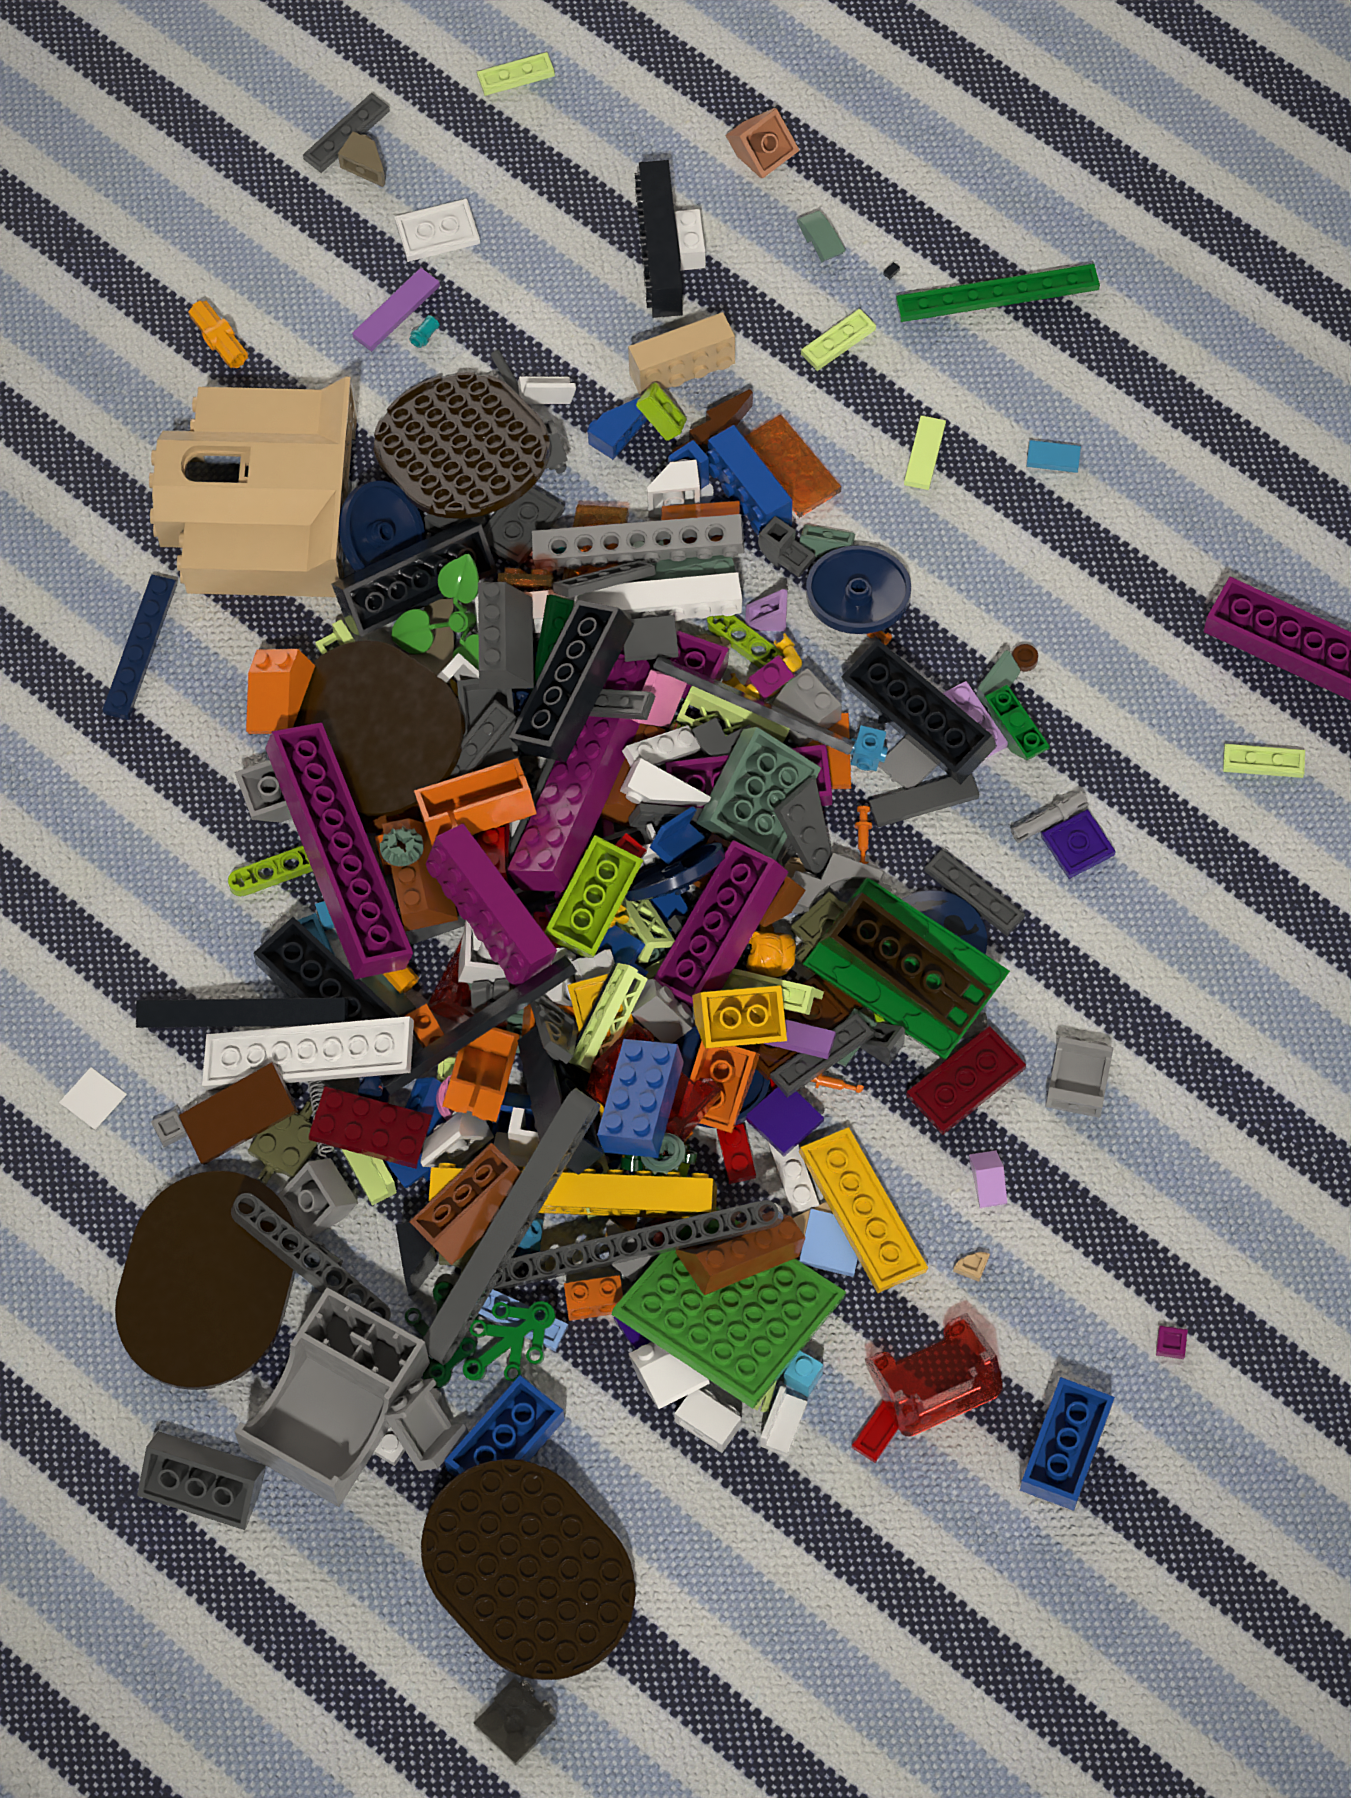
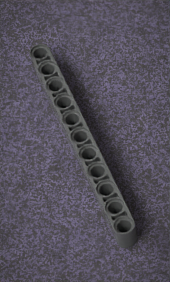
M577 1088L572 1090L566 1097L423 1338L428 1355L442 1365L446 1364L456 1352L600 1109L599 1103Z
M763 1200L511 1258L502 1273L501 1281L493 1289H508L774 1228L782 1222L783 1210L778 1204L769 1200ZM772 1206L775 1211L774 1218L765 1222L762 1217L763 1210ZM745 1213L747 1222L744 1227L738 1228L735 1224V1218L738 1214ZM717 1219L720 1224L719 1230L715 1234H710L708 1224L711 1220ZM689 1225L692 1229V1235L688 1240H683L680 1236L681 1229ZM658 1232H663L665 1241L661 1246L656 1247L653 1242L654 1235ZM635 1238L638 1244L637 1249L629 1253L626 1249L627 1241ZM608 1244L610 1254L607 1258L602 1259L599 1255V1250L602 1245ZM580 1250L583 1254V1260L579 1265H574L572 1256L576 1251ZM553 1256L556 1260V1266L552 1271L548 1272L545 1262L549 1257ZM527 1263L529 1272L526 1277L521 1278L518 1273L519 1266Z

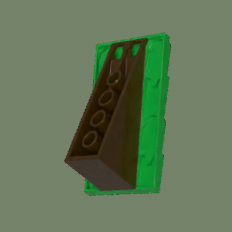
M868 877L863 881L802 963L810 971L835 988H838L865 1008H868L889 1024L902 1026L905 1029V1035L911 1037L943 1060L948 1057L1010 972V970Z

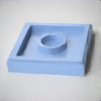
M811 1209L805 1232L806 1238L799 1261L806 1266L853 1277L858 1257L835 1216L831 1213Z

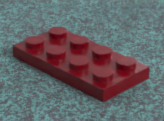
M989 1026L909 1089L906 1096L934 1127L944 1135L1026 1069V1064Z
M324 1087L309 1132V1140L416 1169L432 1121V1115Z

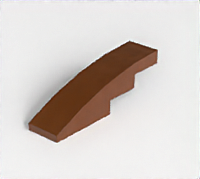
M751 389L706 411V422L689 430V441L673 449L672 453L692 440L706 453L710 438L733 425L736 427L753 406V392Z

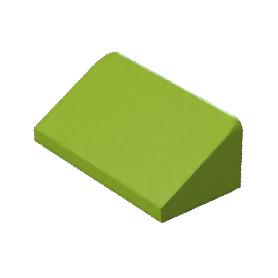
M654 382L640 397L636 406L666 441H669L681 434L687 418L660 386Z

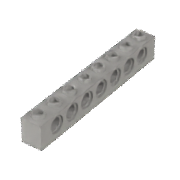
M741 514L532 531L533 562L536 570L540 569L544 572L564 567L576 570L582 566L590 565L601 568L606 567L608 564L618 563L623 565L638 560L646 563H657L660 560L666 559L683 561L691 557L709 559L716 555L735 557L738 554L745 553ZM715 535L723 536V538L717 542L710 540ZM689 537L697 538V540L691 544H687L684 542ZM663 539L670 540L668 545L661 546L658 544ZM637 541L644 542V545L642 547H632V545ZM611 543L618 544V547L614 550L606 549ZM583 546H592L588 552L580 551ZM557 548H566L562 554L554 553Z

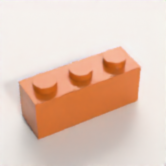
M740 501L662 506L661 520L741 514ZM715 535L710 540L714 542L720 541L723 536ZM689 537L684 542L694 543L697 538ZM663 539V545L670 543L669 539Z

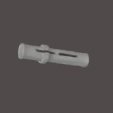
M1079 791L1061 802L1059 800L1054 802L1053 806L1012 827L1011 832L1017 843H1021L1056 822L1069 819V816L1089 806L1086 796L1082 791Z

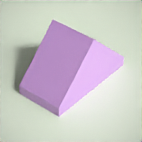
M782 589L747 604L745 624L752 630L786 632L787 590Z
M997 1151L970 1154L969 1160L979 1208L1007 1204L1004 1166Z

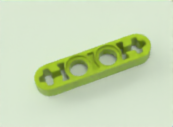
M734 615L707 617L708 629L714 635L727 639L734 650L759 669L771 661L769 659L771 655L772 659L778 655L784 656L778 648ZM714 618L717 620L723 618V624L721 622L714 624ZM735 631H742L746 634V637L741 641H736L731 635ZM756 646H762L765 648L766 653L762 656H755L751 650Z
M300 846L233 871L228 877L230 891L234 895L242 897L310 873L313 870L304 847ZM302 855H305V859L307 860V864L305 865L303 863ZM296 859L299 862L298 867L294 870L286 869L284 864L287 860ZM264 868H270L274 873L269 879H262L259 877V872ZM254 873L256 883H253L250 874ZM240 878L244 882L245 886L243 887L237 884V880Z

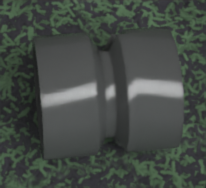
M507 979L496 980L494 984H491L490 981L473 982L471 1002L474 1014H477L515 989L514 984H511Z

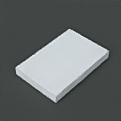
M467 199L394 216L407 262L480 244V238Z

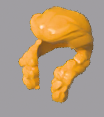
M772 924L766 927L760 925L759 931L755 930L748 944H751L752 949L748 955L746 971L773 978L783 976L794 965L796 955L795 941L790 934L775 933Z

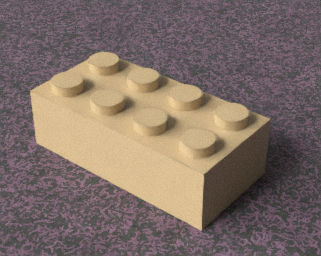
M723 312L628 346L629 374L640 397L654 382L662 390L669 387H678L686 381L702 378L708 373L724 370L735 364V335Z

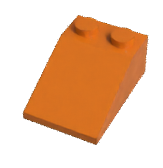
M299 649L256 650L248 672L246 732L248 734H271L272 731L293 728L315 665Z
M701 1041L678 1117L732 1133L752 1082L760 1054L736 1046L705 1049Z

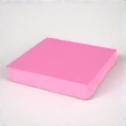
M651 670L642 691L652 692L656 696L648 719L632 720L637 723L669 728L687 683L660 671Z

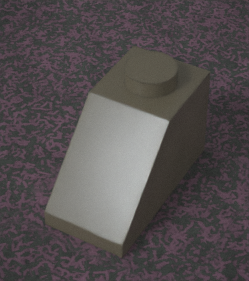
M352 132L338 152L340 168L383 187L385 185L384 169L375 141L367 135Z

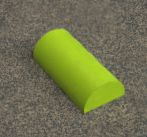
M594 835L544 932L545 935L555 943L576 954L594 958L644 860Z

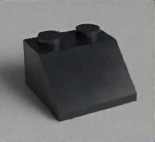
M408 1222L395 1226L408 1296L415 1295L437 1265L436 1254H439V1252Z

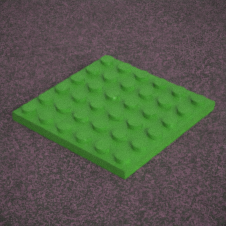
M717 1219L711 1220L708 1224L710 1234H715L719 1230L720 1224ZM735 1220L736 1225L740 1224V1222ZM689 1225L684 1226L680 1232L681 1238L688 1240L692 1235V1229ZM676 1250L661 1253L616 1304L611 1315L753 1409L794 1360L799 1351L804 1348L844 1299L846 1291L797 1259H792L703 1295L675 1253Z

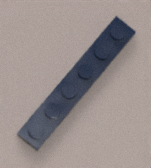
M151 574L102 709L104 715L126 720L130 719L177 587L176 580Z

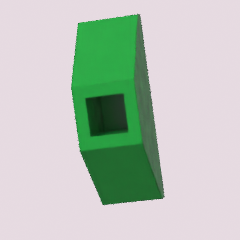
M1008 685L985 696L984 699L992 720L1007 740V747L1012 753L1027 761L1050 749L1049 744Z

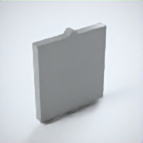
M906 738L900 741L886 755L884 763L879 762L878 767L891 777L892 782L896 781L906 790L917 787L938 766Z

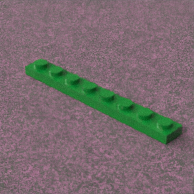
M1088 264L897 295L896 305L900 322H907L1097 291L1100 288L1095 264Z

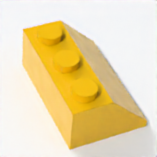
M781 985L700 992L692 995L695 1024L705 1049L787 1041Z

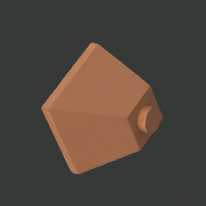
M777 108L742 122L725 135L736 156L760 178L766 177L800 151Z

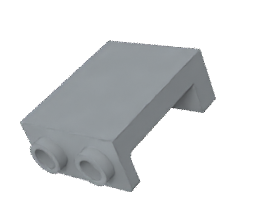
M1075 1036L1059 1037L1046 1107L1100 1118L1113 1047L1101 1041H1094L1092 1043L1081 1041Z
M418 1378L412 1381L407 1386L408 1390L391 1403V1408L384 1415L385 1420L418 1471L439 1468L469 1433L464 1424L452 1426L430 1392L436 1385L434 1378L425 1380Z

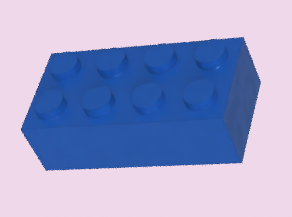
M735 425L710 438L707 451L709 473L713 478L717 477L722 483V489L728 497L732 496L735 501H740L741 515H746L749 518L754 532L759 535L774 516L791 527V497Z
M631 1039L623 1040L597 1133L605 1153L652 1158L659 1157L684 1063L678 1044Z
M519 1375L444 1460L446 1470L454 1477H457L469 1468L490 1461L516 1459L529 1462L565 1421L564 1410Z
M1060 1377L1024 1473L1020 1491L1074 1511L1115 1397Z

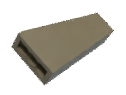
M441 598L424 607V611L429 614L430 625L449 622L450 615L455 612L453 599ZM450 627L432 629L434 641L430 649L421 654L409 653V656L438 675L453 659L455 632ZM449 679L446 683L451 688V683Z

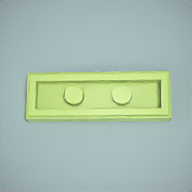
M547 52L477 71V78L484 96L555 76V71Z
M858 309L801 349V355L818 371L874 332L876 324L861 309Z
M926 416L920 417L904 480L905 486L925 490L930 489L946 420Z
M1236 744L1224 745L1223 772L1304 777L1305 750Z

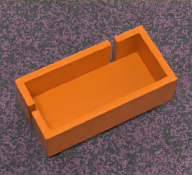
M518 758L414 790L432 847L436 836L461 824H464L471 835L537 814L530 788Z
M494 1027L457 1052L442 1107L449 1108L455 1112L467 1113V1111H471L473 1116L481 1120L496 1122L506 1092L518 1046L517 1040L520 1039V1035Z

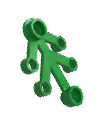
M498 1302L493 1306L492 1314L499 1320H505L508 1317L524 1319L525 1321L518 1327L486 1324L482 1320L473 1321L470 1326V1332L473 1336L477 1338L493 1336L502 1337L503 1339L479 1358H469L463 1365L464 1376L471 1381L482 1380L487 1373V1366L511 1348L509 1365L504 1370V1377L508 1381L514 1382L519 1375L522 1376L520 1366L524 1337L532 1330V1347L528 1349L526 1358L535 1365L542 1363L545 1358L543 1352L545 1329L551 1327L555 1321V1310L547 1302H535L530 1308L511 1307L504 1302ZM500 1306L506 1308V1313L503 1316L497 1315V1309ZM543 1310L545 1318L539 1321L536 1319V1313ZM477 1324H482L484 1327L483 1332L480 1334H476L474 1331ZM535 1350H538L540 1352V1358L536 1361H533L531 1359V1353ZM472 1364L478 1365V1371L475 1374L469 1372V1367ZM516 1368L518 1375L511 1379L508 1373L510 1369Z

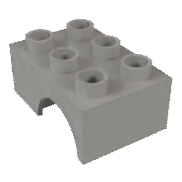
M327 1287L291 1342L287 1365L272 1395L260 1412L248 1423L243 1424L240 1422L234 1433L243 1453L340 1507L390 1427L384 1415L391 1408V1403L408 1390L407 1386L412 1381L421 1378L430 1362L426 1344L423 1340Z

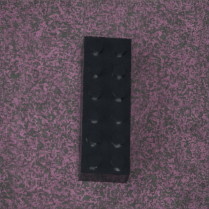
M669 160L639 162V172L634 173L637 217L640 228L639 237L642 248V266L644 268V286L646 288V307L652 308V318L682 316V281Z
M467 519L332 583L348 630L362 637L397 620L403 613L409 610L421 609L444 598L445 596L441 593L438 586L439 573L446 564L465 554H470L473 558L479 580L498 572L482 525Z
M577 600L509 736L525 754L567 762L634 626L633 622L620 608Z
M878 639L841 676L846 688L960 785L997 747L991 733Z
M294 917L289 919L253 953L256 965L291 998H348V1022L399 1017L360 979H355L352 971Z
M536 1025L517 1041L520 1051L519 1057L522 1060L524 1069L523 1075L527 1082L526 1090L531 1100L530 1108L535 1118L534 1126L539 1136V1144L572 1090L577 1088L588 1097L590 1096L584 1071L569 1062L566 1064L561 1060L553 1059L544 1049ZM595 1118L565 1169L570 1168L578 1175L604 1155L597 1136L598 1129Z

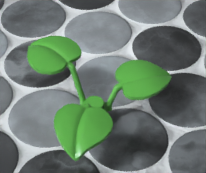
M465 554L446 564L438 576V586L441 593L447 598H453V604L459 609V611L450 615L449 622L430 625V617L426 611L420 609L409 610L396 620L391 637L406 652L421 654L428 651L433 644L434 635L431 631L432 629L450 627L454 632H463L459 641L462 646L453 652V658L459 653L479 671V635H470L465 640L468 633L476 625V617L459 603V601L470 603L478 594L479 576L475 562L470 554Z

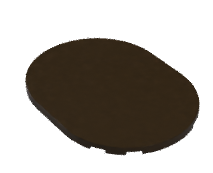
M459 372L455 376L445 378L437 376L410 388L387 408L386 415L382 420L378 421L374 432L373 450L377 462L385 475L404 491L407 499L414 506L428 514L443 518L462 519L482 516L515 502L527 493L542 476L551 452L549 434L539 415L507 383L490 375L488 377L478 376L475 372Z
M355 641L340 645L321 655L313 662L315 668L293 728L316 723L323 724L359 815L368 817L385 815L388 817L404 813L406 809L418 804L414 790L446 781L449 778L462 752L460 747L465 733V720L458 697L444 680L437 677L435 673L403 651L379 641Z
M208 1171L185 1177L173 1183L156 1196L147 1206L136 1225L116 1296V1325L121 1342L131 1359L147 1375L163 1384L179 1389L204 1390L216 1388L215 1386L232 1380L235 1381L251 1371V1368L263 1356H266L279 1334L296 1271L237 1224L232 1218L231 1208L239 1195L250 1193L294 1229L295 1225L281 1199L269 1187L252 1177L230 1171ZM238 1205L241 1213H252L249 1205ZM265 1221L260 1223L263 1231H274L271 1223ZM288 1239L282 1241L285 1249H296L293 1241Z
M502 1459L482 1463L469 1468L450 1481L439 1493L429 1509L421 1538L422 1567L428 1585L441 1606L482 1652L497 1665L511 1673L529 1679L559 1680L588 1671L604 1660L616 1648L629 1626L635 1605V1581L631 1561L615 1533L579 1493L557 1473L544 1466L524 1460Z

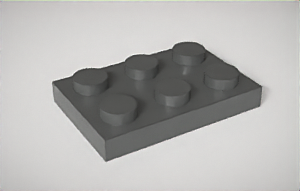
M532 487L515 502L499 509L485 525L483 531L490 550L519 568L533 551L532 531L551 529L563 514L564 506Z

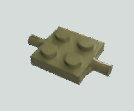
M830 891L810 908L809 912L807 911L791 926V931L803 942V945L795 952V959L798 958V962H802L811 953L847 904L838 900Z
M306 1102L299 1114H293L258 1134L249 1147L248 1154L260 1160L265 1166L256 1178L258 1181L267 1185L274 1172L285 1174L293 1179L317 1149V1143L309 1140V1132L312 1126L309 1118L313 1113L310 1102Z

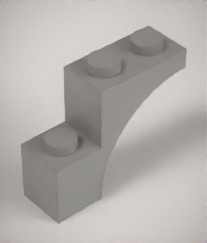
M833 853L821 880L810 872L802 873L795 871L792 880L806 891L792 912L803 916L829 891L833 894L845 889L859 888L867 877L877 884L879 882L883 883L884 871L880 870L876 865L857 862L847 854L839 855Z

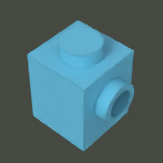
M799 1351L784 1371V1384L808 1398L823 1375V1364L804 1352Z

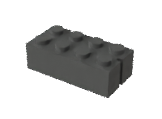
M478 678L457 681L459 704L465 720L463 739L495 700L517 717L514 688L480 689ZM517 719L475 771L518 758L522 768V762L519 758L521 757L520 748L509 738Z

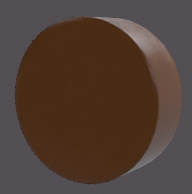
M1021 644L1013 650L1012 656L1020 671L1028 672L1037 666L1038 652L1033 646Z

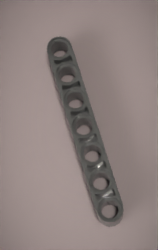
M244 1193L236 1198L231 1208V1215L234 1221L322 1294L327 1287L347 1299L348 1294H357L361 1299V1303L358 1305L371 1312H379L383 1319L389 1321L391 1311L382 1300L256 1196ZM238 1205H249L252 1213H241ZM264 1221L271 1223L274 1231H263L260 1223ZM286 1239L293 1241L296 1249H285L282 1241ZM308 1257L315 1259L317 1267H307L304 1259ZM326 1276H335L339 1280V1285L335 1287L330 1286L326 1282Z

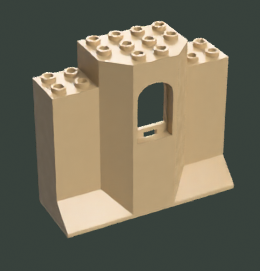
M344 377L322 390L198 387L197 397H193L192 410L196 413L195 419L190 421V431H162L157 439L156 450H152L151 453L154 473L150 472L149 488H153V508L150 510V523L154 524L153 534L154 537H158L160 547L182 548V555L177 556V571H180V583L185 584L188 594L336 597L332 583L345 576L342 563L343 549L339 536V518L343 503L348 497L352 439H355L357 424L351 377ZM205 456L241 457L238 483L194 482L186 478L185 471L189 462H205ZM246 466H249L248 477H245Z

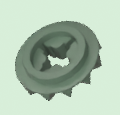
M404 825L402 829L395 830L392 828L389 834L383 835V840L379 843L383 859L394 866H407L414 863L420 858L424 849L422 836L414 828L410 830ZM398 840L402 841V843L406 845V852H404V850L400 847H397Z
M665 1133L660 1154H663L668 1148L669 1157L665 1156L660 1161L659 1157L641 1156L645 1168L652 1170L655 1175L658 1172H663L667 1175L673 1169L678 1171L681 1162H685L686 1149L683 1141L676 1135Z

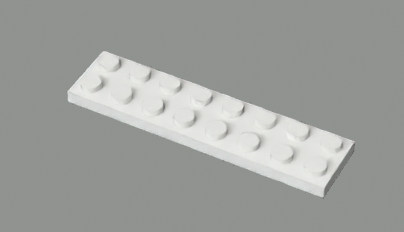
M409 1016L206 1034L202 1087L206 1090L227 1088L271 1062L276 1063L285 1083L411 1073L414 1020Z

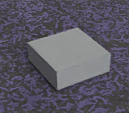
M176 1109L151 1121L163 1147L188 1136Z

